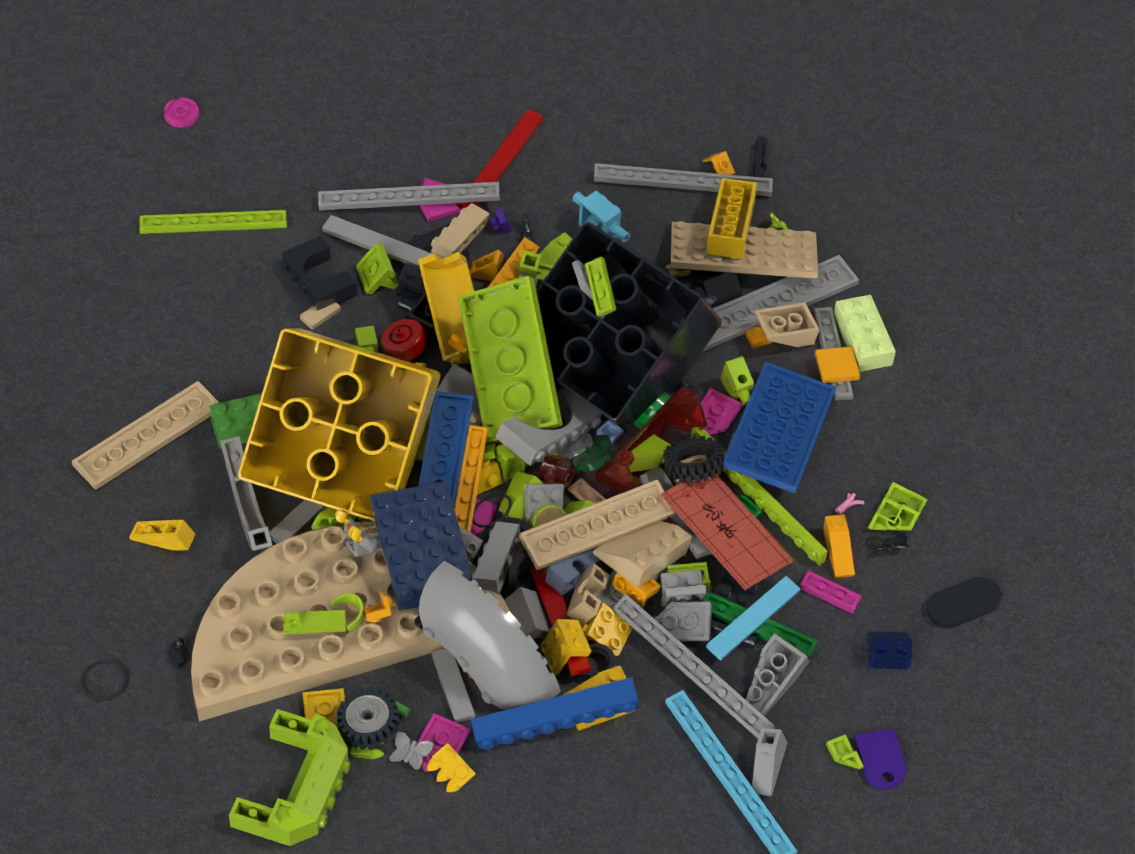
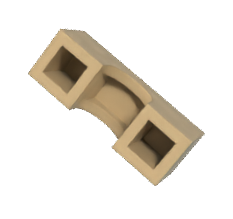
M595 563L579 575L567 611V615L572 620H578L581 626L597 615L601 600L596 596L606 587L609 574Z

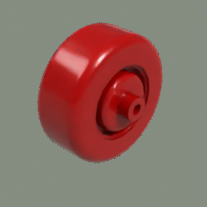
M402 319L392 323L384 330L381 336V346L385 354L403 361H410L424 351L427 345V335L422 325L413 319Z

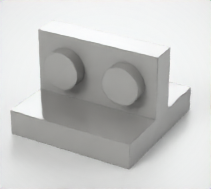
M701 570L662 573L660 575L663 593L661 598L662 607H666L671 602L703 601L706 595V586L702 584Z

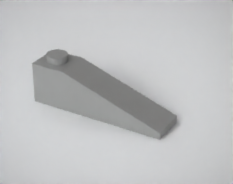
M773 634L762 649L746 701L765 716L809 664L808 657L776 634Z

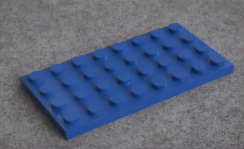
M765 362L724 458V468L796 493L836 387Z

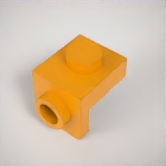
M384 591L379 592L380 604L363 608V615L368 622H378L384 617L391 616L390 609L393 608L392 599Z

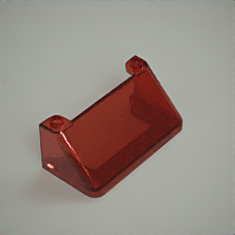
M682 388L672 395L651 418L637 428L612 454L610 461L606 460L605 464L597 469L595 472L597 482L620 493L637 488L641 485L640 478L632 476L629 469L635 458L633 452H631L652 435L657 436L666 426L687 434L691 432L690 429L697 427L702 431L708 424L698 391Z

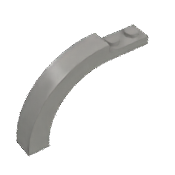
M240 437L221 440L220 444L229 481L248 544L252 551L270 547L272 542L269 530L263 521L252 483L243 481L238 477V471L244 455Z

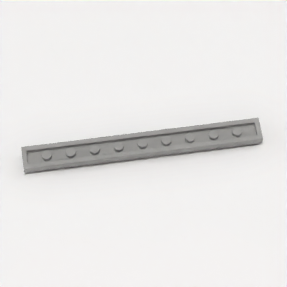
M595 163L594 182L719 192L721 179L727 178L757 183L756 195L772 197V178Z
M499 182L318 192L319 210L500 201Z
M627 594L612 608L757 739L762 728H775L767 718Z

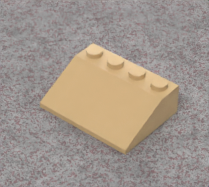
M660 521L604 543L596 548L593 554L638 588L664 570L668 565H671L685 555L692 536L678 525Z

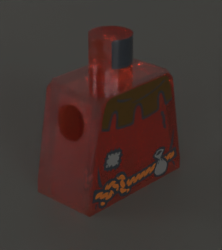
M548 454L543 459L538 479L549 484L561 483L564 484L565 488L576 482L578 472L573 465V461Z

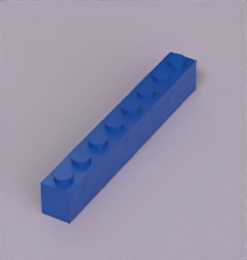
M631 677L471 719L479 750H488L495 745L511 744L518 739H530L537 734H549L560 728H572L576 724L583 722L591 723L595 719L602 717L611 718L618 713H630L640 708Z

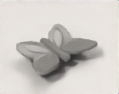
M399 731L395 738L397 749L390 756V761L395 762L404 759L405 763L410 762V765L418 770L423 763V757L432 751L434 744L427 740L418 744L417 741L413 740L410 743V738L405 733Z

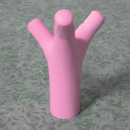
M848 493L846 500L835 511L841 515L849 507L857 504L864 505L865 502L853 500L856 494L853 493L851 495Z

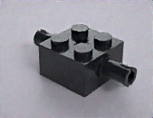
M426 291L416 303L402 297L397 307L408 312L406 319L418 321L422 325L427 339L439 344Z

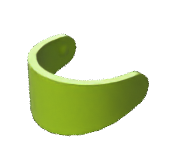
M346 593L335 598L331 605L335 607L342 603H350L360 610L357 619L347 626V629L351 631L357 628L363 620V603L357 595Z

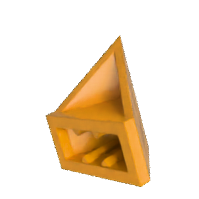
M497 250L474 260L470 268V276L472 278L493 281L500 271L504 254Z

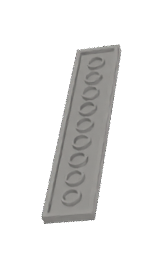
M838 255L818 264L817 279L786 277L716 307L713 310L722 319V324L702 352L741 336L747 330L761 326L754 314L755 310L803 302L808 307L858 285L859 279L842 257Z

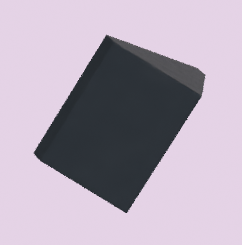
M716 271L693 280L695 287H701L706 296L711 295L718 299V302L711 306L712 308L742 296L737 273Z

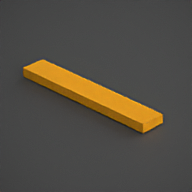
M469 425L454 508L459 526L468 532H471L488 432L487 427Z

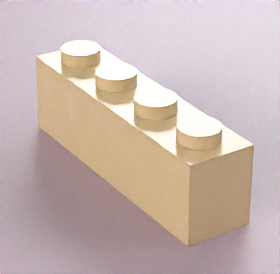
M472 203L467 208L464 207L457 218L454 217L448 227H444L440 236H436L433 239L431 253H435L443 258L457 252L461 253L486 227L490 213Z

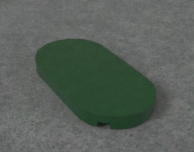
M608 435L592 437L580 443L573 450V465L577 472H581V470L583 472L593 471L602 467L606 459L610 461L612 458V443Z

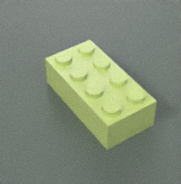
M866 295L836 301L834 318L846 347L852 346L859 372L893 365L896 351L872 296Z

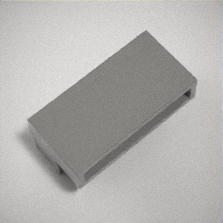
M520 587L504 601L510 613L521 624L519 629L526 637L530 635L532 639L539 638L544 640L551 627L538 593Z

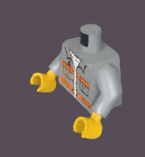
M341 510L336 511L337 521L344 523L345 543L355 557L382 551L374 521L356 522L351 517L346 518L348 513Z

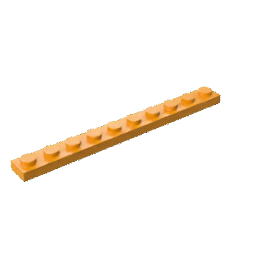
M524 237L488 287L518 279V269L523 251L536 254L540 247ZM462 322L450 338L448 344L464 354L468 346Z

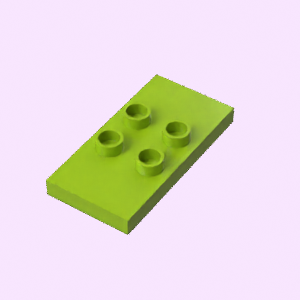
M526 276L458 296L483 427L488 428L486 443H502L495 436L501 423L513 416L519 421L538 429L549 430L563 426L534 279Z

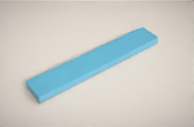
M785 576L713 638L706 648L721 661L797 595L800 588Z

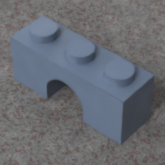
M594 547L550 565L547 569L545 582L561 595H564L576 586L580 573H583L594 563L602 568L604 561L593 554V551L596 549Z

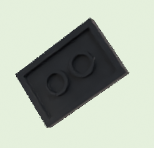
M726 570L713 594L748 609L775 585L762 580L744 590Z

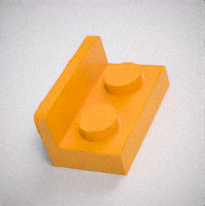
M618 572L612 582L613 587L623 595L627 594L641 608L644 607L647 599L659 592L661 585L653 578L637 588Z

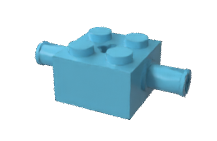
M598 191L593 192L587 197L582 195L581 192L574 194L572 201L580 206L579 226H582L585 222H590L611 237H617L622 243L629 240L630 233L620 226V209L608 201L604 195H601Z

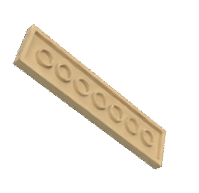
M197 381L72 460V465L96 490L211 416L209 405L219 402Z
M655 480L520 533L519 538L536 570H539L670 518L676 512L661 496L665 492L659 481Z

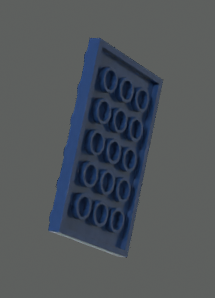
M447 482L370 495L369 500L399 611L419 607L421 594L427 580L443 561L464 572L463 577L470 582L473 580Z

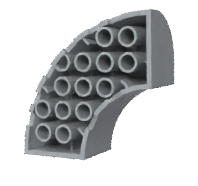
M443 561L431 574L421 594L419 615L424 628V634L445 647L457 659L459 665L469 672L480 689L483 700L488 704L492 703L501 709L508 710L554 698L561 691L554 673H549L545 666L548 663L546 658L536 651L539 647L531 636L528 635L526 637L519 629L521 624L510 612L506 614L498 606L500 602L490 592L485 594L482 588L478 586V582L474 579L470 582L463 577L464 572Z

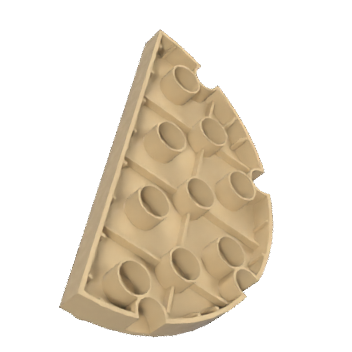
M330 526L288 538L252 558L236 571L210 603L196 634L192 653L191 675L198 719L202 721L423 656L445 647L434 639L428 638L423 632L424 628L419 629L414 624V619L419 616V607L398 610L383 550L355 557L345 543L344 526ZM469 561L470 568L473 573V571H476L477 567ZM483 590L485 594L490 592L500 602L498 606L506 614L510 612L500 593L497 595L495 592ZM384 591L387 596L391 597L393 608L390 609L391 616L384 617L378 622H368L363 616L361 624L349 631L347 626L357 619L360 610L350 603H342L333 607L331 602L340 595L351 593L357 595L362 600L363 608L380 604L379 592ZM345 610L346 632L284 635L283 613Z

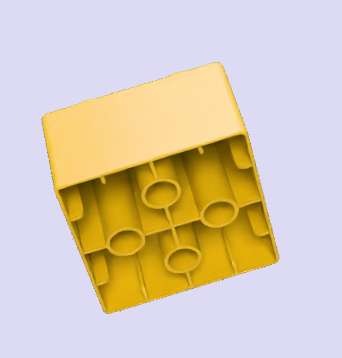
M283 329L279 335L240 464L238 477L243 481L375 522L369 497L373 494L405 489L439 384L440 373L436 370L304 329Z

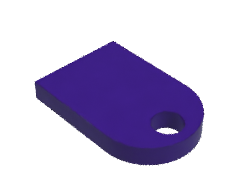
M895 728L855 734L854 741L859 758L864 766L863 772L867 781L872 786L881 790H891L898 787L904 780L906 764ZM889 775L893 778V781L886 782L882 776Z

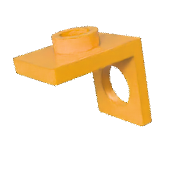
M726 151L715 153L703 159V162H712L716 174L732 175L735 173Z

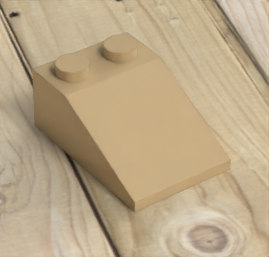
M805 302L754 311L768 341L795 347L813 345L815 343L819 328Z

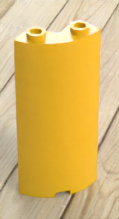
M457 252L445 258H441L435 253L420 258L418 262L443 361L451 365L453 363L456 365L470 364L468 348L463 354L448 344L450 338L463 322L458 296L474 292L466 257Z

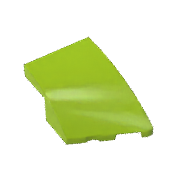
M892 482L868 529L911 531L928 499Z

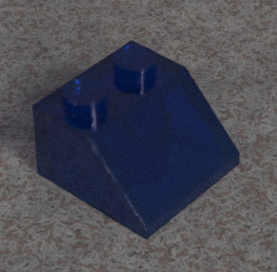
M867 631L869 668H910L913 654L912 639L908 633Z

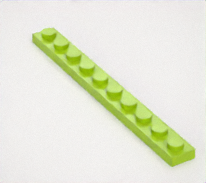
M699 424L692 427L691 439H693V436H697V439H700L701 436H705L706 439L711 437ZM724 468L723 471L729 476L730 480L737 484L743 493L749 496L760 509L766 512L770 520L776 522L781 527L783 533L789 535L795 544L807 553L812 561H815L819 566L825 562L828 551L754 478Z

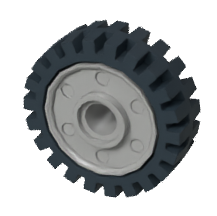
M368 687L366 692H364V688H361L358 694L356 691L351 692L352 697L347 695L345 702L341 701L340 708L337 710L338 728L343 739L348 744L351 743L352 747L357 748L359 745L362 750H365L366 746H368L369 750H373V745L380 748L382 747V742L385 745L389 743V738L393 739L400 724L399 711L391 695L388 696V693L385 691L381 693V690L378 688L373 691L372 687Z

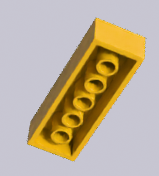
M727 178L721 179L708 234L706 254L743 259L755 204L757 183Z

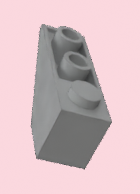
M761 729L756 745L752 788L757 795L772 797L788 743L780 729Z

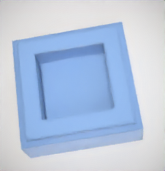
M608 420L597 430L596 435H608L613 444L623 435L624 430L611 420Z

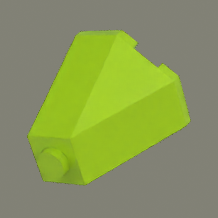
M519 471L514 474L506 492V495L511 499V509L505 518L513 517L524 520L525 484H543L536 476ZM504 497L498 510L503 515L506 513L509 504L507 498Z

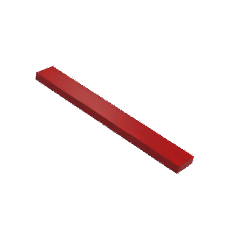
M528 109L473 183L498 182L541 124L543 115ZM482 202L459 203V206L467 208L472 203L479 207Z
M533 565L529 572L551 627H553L557 619L572 620L567 615L568 610L562 595L545 582L549 566L536 570ZM571 656L566 663L571 676L591 671L587 657Z

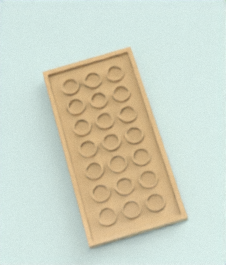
M683 221L672 222L670 268L814 279L818 277L816 232L749 227L743 259H732L730 257L706 254L710 224L685 223Z

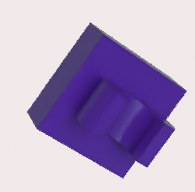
M502 208L496 210L497 217L489 220L494 231L497 232L503 228L506 234L511 232V226Z

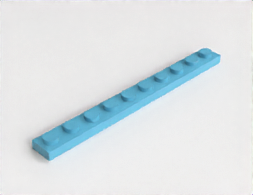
M682 690L667 698L665 701L666 705L770 853L797 854L796 848L686 693Z

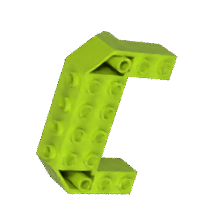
M277 709L269 725L270 739L308 750V753L286 801L278 798L274 808H270L237 797L230 811L229 820L230 827L292 846L318 835L321 827H325L328 819L327 812L329 809H333L336 799L334 796L336 791L340 792L343 785L342 777L348 773L351 762H348V748L335 724L318 713H315L313 720Z

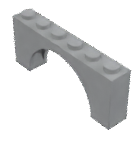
M565 388L559 390L557 398L560 413L566 424L565 427L556 430L538 429L519 421L513 416L501 423L495 437L528 465H532L535 462H540L548 454L552 455L558 448L562 449L568 442H574L578 436L585 435L590 429L597 428L602 421L600 419L602 414Z

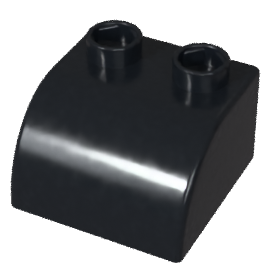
M585 222L536 290L554 381L617 424L634 423L662 393L666 392L670 396L722 324L720 316L700 294L590 222ZM604 258L616 306L615 311L602 317L597 316L593 300L580 289L572 265L576 260H579L585 266V263L594 259Z

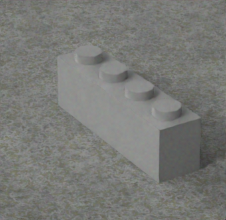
M496 521L494 528L490 530L488 543L484 544L483 555L479 557L477 569L472 573V579L478 582V586L482 590L492 591L499 595L521 541L519 538V524Z

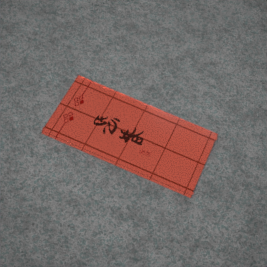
M715 474L716 477L713 479L708 477V481L700 479L699 483H696V480H692V483H687V480L661 494L663 499L744 590L749 589L794 561L717 474Z

